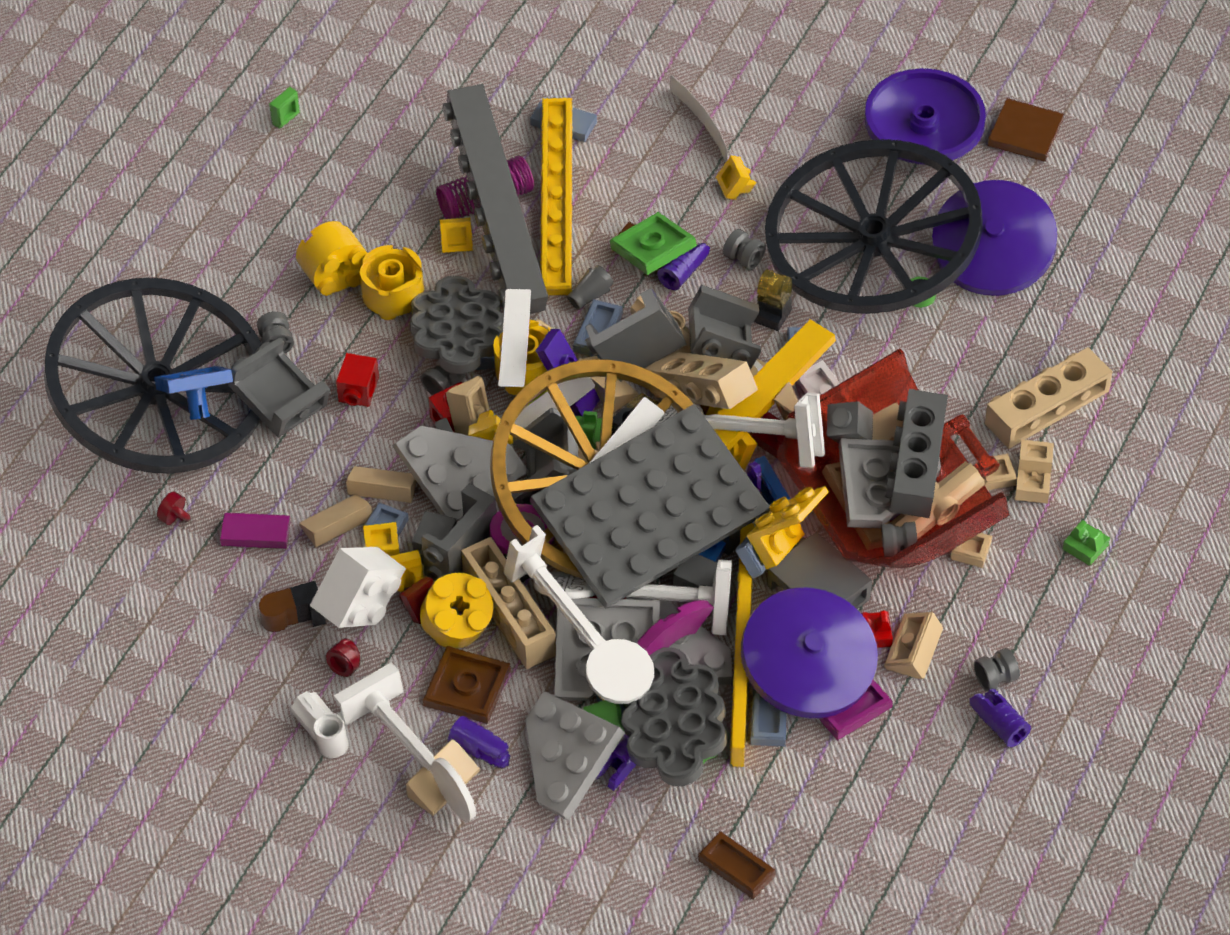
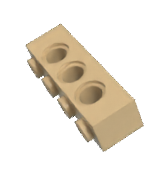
M1089 347L1078 353H1072L1061 363L1054 367L1045 368L1038 376L1029 381L1019 383L1008 393L994 397L987 404L985 425L1010 449L1020 443L1021 439L1025 440L1109 392L1113 371Z
M675 351L645 368L672 383L694 404L731 409L758 390L747 361ZM652 392V394H654L655 397L661 398L660 396Z
M489 537L461 550L463 573L481 578L486 583L493 600L492 618L525 668L529 669L555 657L556 632L520 579L511 583L504 574L506 558L493 539Z

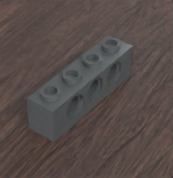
M909 389L907 401H900L897 420L903 421V426H896L893 446L899 447V452H892L889 472H895V479L888 478L885 498H891L890 512L930 518L948 395Z

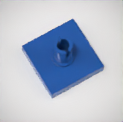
M220 366L154 377L156 390L166 393L186 391L190 420L210 416L205 388L233 382L231 369Z

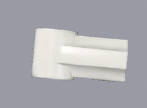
M306 691L297 696L296 701L291 706V712L315 740L320 754L327 758L342 756L349 747L343 719L338 714L332 713L316 692L309 693Z

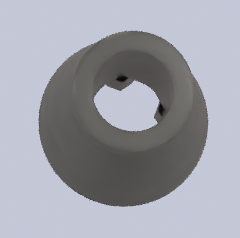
M599 265L589 268L573 291L567 295V298L576 309L580 310L583 306L592 302L593 299H597L610 292V287L614 284L613 279Z

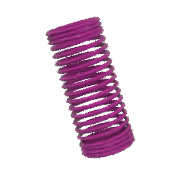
M517 155L507 160L517 196L533 192L534 180L525 159ZM467 175L436 188L437 201L446 219L464 218L470 214L474 215V202L469 200L466 191ZM462 186H463L464 189H465L466 196H465V194H464V192H463V190H462Z

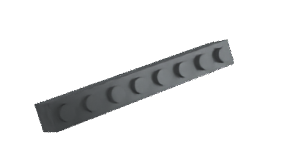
M478 84L448 90L446 103L442 104L445 120L450 121L453 128L450 129L452 145L459 148V168L461 173H466L468 182H466L467 195L469 200H474L476 208H474L476 225L483 228L482 245L486 254L490 253L492 258L490 271L493 280H498L501 288L498 289L501 307H505L506 289L531 290L530 314L546 311L548 294L484 85Z

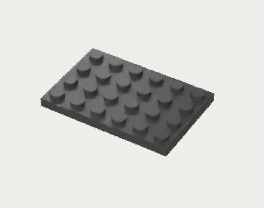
M695 404L534 494L530 499L532 506L605 609L751 524L770 510L766 500Z

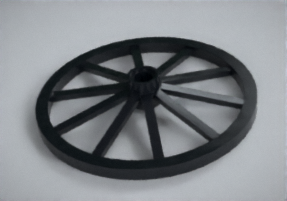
M889 139L849 143L830 149L810 159L796 169L779 187L771 201L766 216L765 239L772 265L779 277L789 288L806 300L831 310L846 313L875 314L891 312L916 305L933 297L952 284L965 271L975 256L981 241L983 230L981 201L967 173L949 157L934 149L913 142ZM888 157L876 213L869 214L843 163L861 158ZM899 158L917 161L938 171L891 216L885 217ZM834 167L860 221H855L799 190L815 176ZM946 178H949L956 185L968 206L896 226ZM792 199L852 232L779 233V227L784 211ZM969 218L967 234L958 252L899 237ZM853 243L801 273H797L780 248V244ZM894 247L950 262L932 277L914 285L890 249ZM864 252L848 295L823 289L809 281L857 253ZM882 256L904 290L884 295L859 296L873 257Z
M164 278L121 280L99 287L84 295L72 304L56 323L46 348L44 360L45 389L50 405L63 427L81 445L97 456L119 466L142 472L169 474L193 471L210 466L234 453L253 434L261 419L250 409L243 422L237 429H234L211 413L209 417H200V421L226 438L206 449L184 454L166 400L168 399L189 413L187 398L178 392L166 393L156 390V384L152 383L155 382L154 377L195 370L242 344L249 356H251L262 343L251 325L238 311L218 296L202 288ZM142 295L165 296L190 303L161 361H156ZM132 297L145 365L129 352L89 312L108 302ZM199 307L218 317L236 334L173 369L170 367ZM81 320L135 373L59 354L61 346L71 329ZM58 366L132 384L133 386L69 405L60 384ZM229 383L205 388V392L235 393L228 386ZM137 396L141 398L115 444L93 432L77 416ZM150 404L157 406L173 454L171 456L143 454L125 449Z

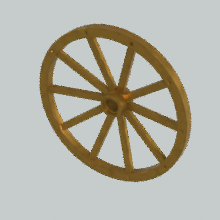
M591 359L576 361L553 368L532 380L508 405L497 427L491 448L490 475L493 493L497 505L512 532L524 545L529 542L532 527L518 510L512 493L543 490L568 475L508 482L505 458L509 434L576 470L589 464L596 456L593 447L564 398L558 384L577 378L606 377L599 451L608 442L612 434L616 378L640 385L663 398L657 406L664 413L670 406L679 413L693 405L692 401L676 386L654 372L637 365L614 360ZM547 390L587 462L514 424L517 417L534 398ZM547 527L544 531L546 536L541 559L562 572L583 578L568 555L548 543L554 535Z

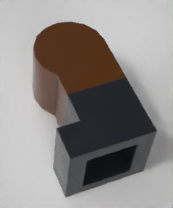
M316 581L263 596L259 602V612L263 628L270 632H280L285 630L288 625L311 620L313 627L326 624L325 617L310 606L318 591Z

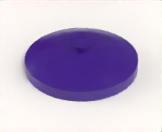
M919 68L892 74L873 88L866 101L865 127L872 140L889 139L913 142L934 149L951 160L958 159L970 152L980 141L985 128L986 109L980 94L962 78L941 70ZM899 158V160H902V161H905V162H910V163H914V164H923V163H920V162H917V161H913V160H910V159Z
M987 180L973 183L981 201L983 217L982 236L971 263L954 283L967 291L987 296L1008 295L1031 286L1048 270L1056 253L1057 226L1051 209L1037 193L1021 184L1005 180ZM957 191L943 204L938 214L968 207L962 193ZM969 218L933 227V246L958 252L967 234ZM936 258L941 269L950 262Z
M792 588L770 596L752 613L741 640V660L751 685L769 704L785 713L798 717L825 718L837 715L851 708L868 690L877 669V644L866 619L848 601L821 589Z

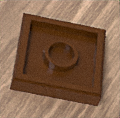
M1007 98L989 137L988 146L1046 162L1062 125L1064 113Z
M446 646L423 698V706L460 717L465 716L468 719L488 724L511 671V663Z

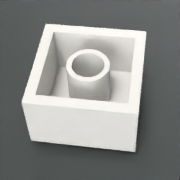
M378 547L339 548L310 606L338 628L377 625L386 613V606L392 594L399 589L401 577L406 568Z

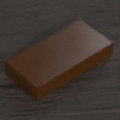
M721 831L698 854V861L753 900L776 875V869Z

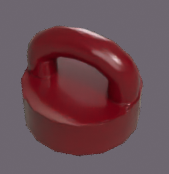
M174 491L168 493L158 507V520L166 525L173 524L177 518L184 522H189L191 516L183 510L186 503L185 497Z
M344 638L334 644L326 653L328 666L333 672L342 677L351 676L360 666L361 659L358 647L348 638Z

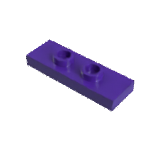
M550 329L536 349V353L547 371L578 361L560 329ZM593 388L571 405L570 408L575 416H583L584 411H593L600 398Z

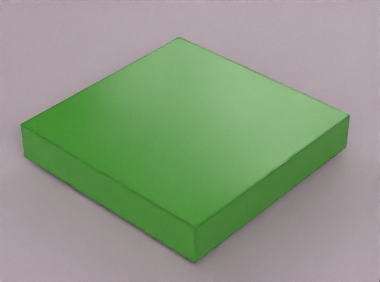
M660 212L653 214L609 240L613 251L647 275L697 246L694 236Z

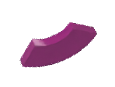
M707 600L686 603L676 609L678 613H673L664 620H658L642 635L637 644L647 651L649 656L658 649L670 647L684 636L696 634L714 607Z

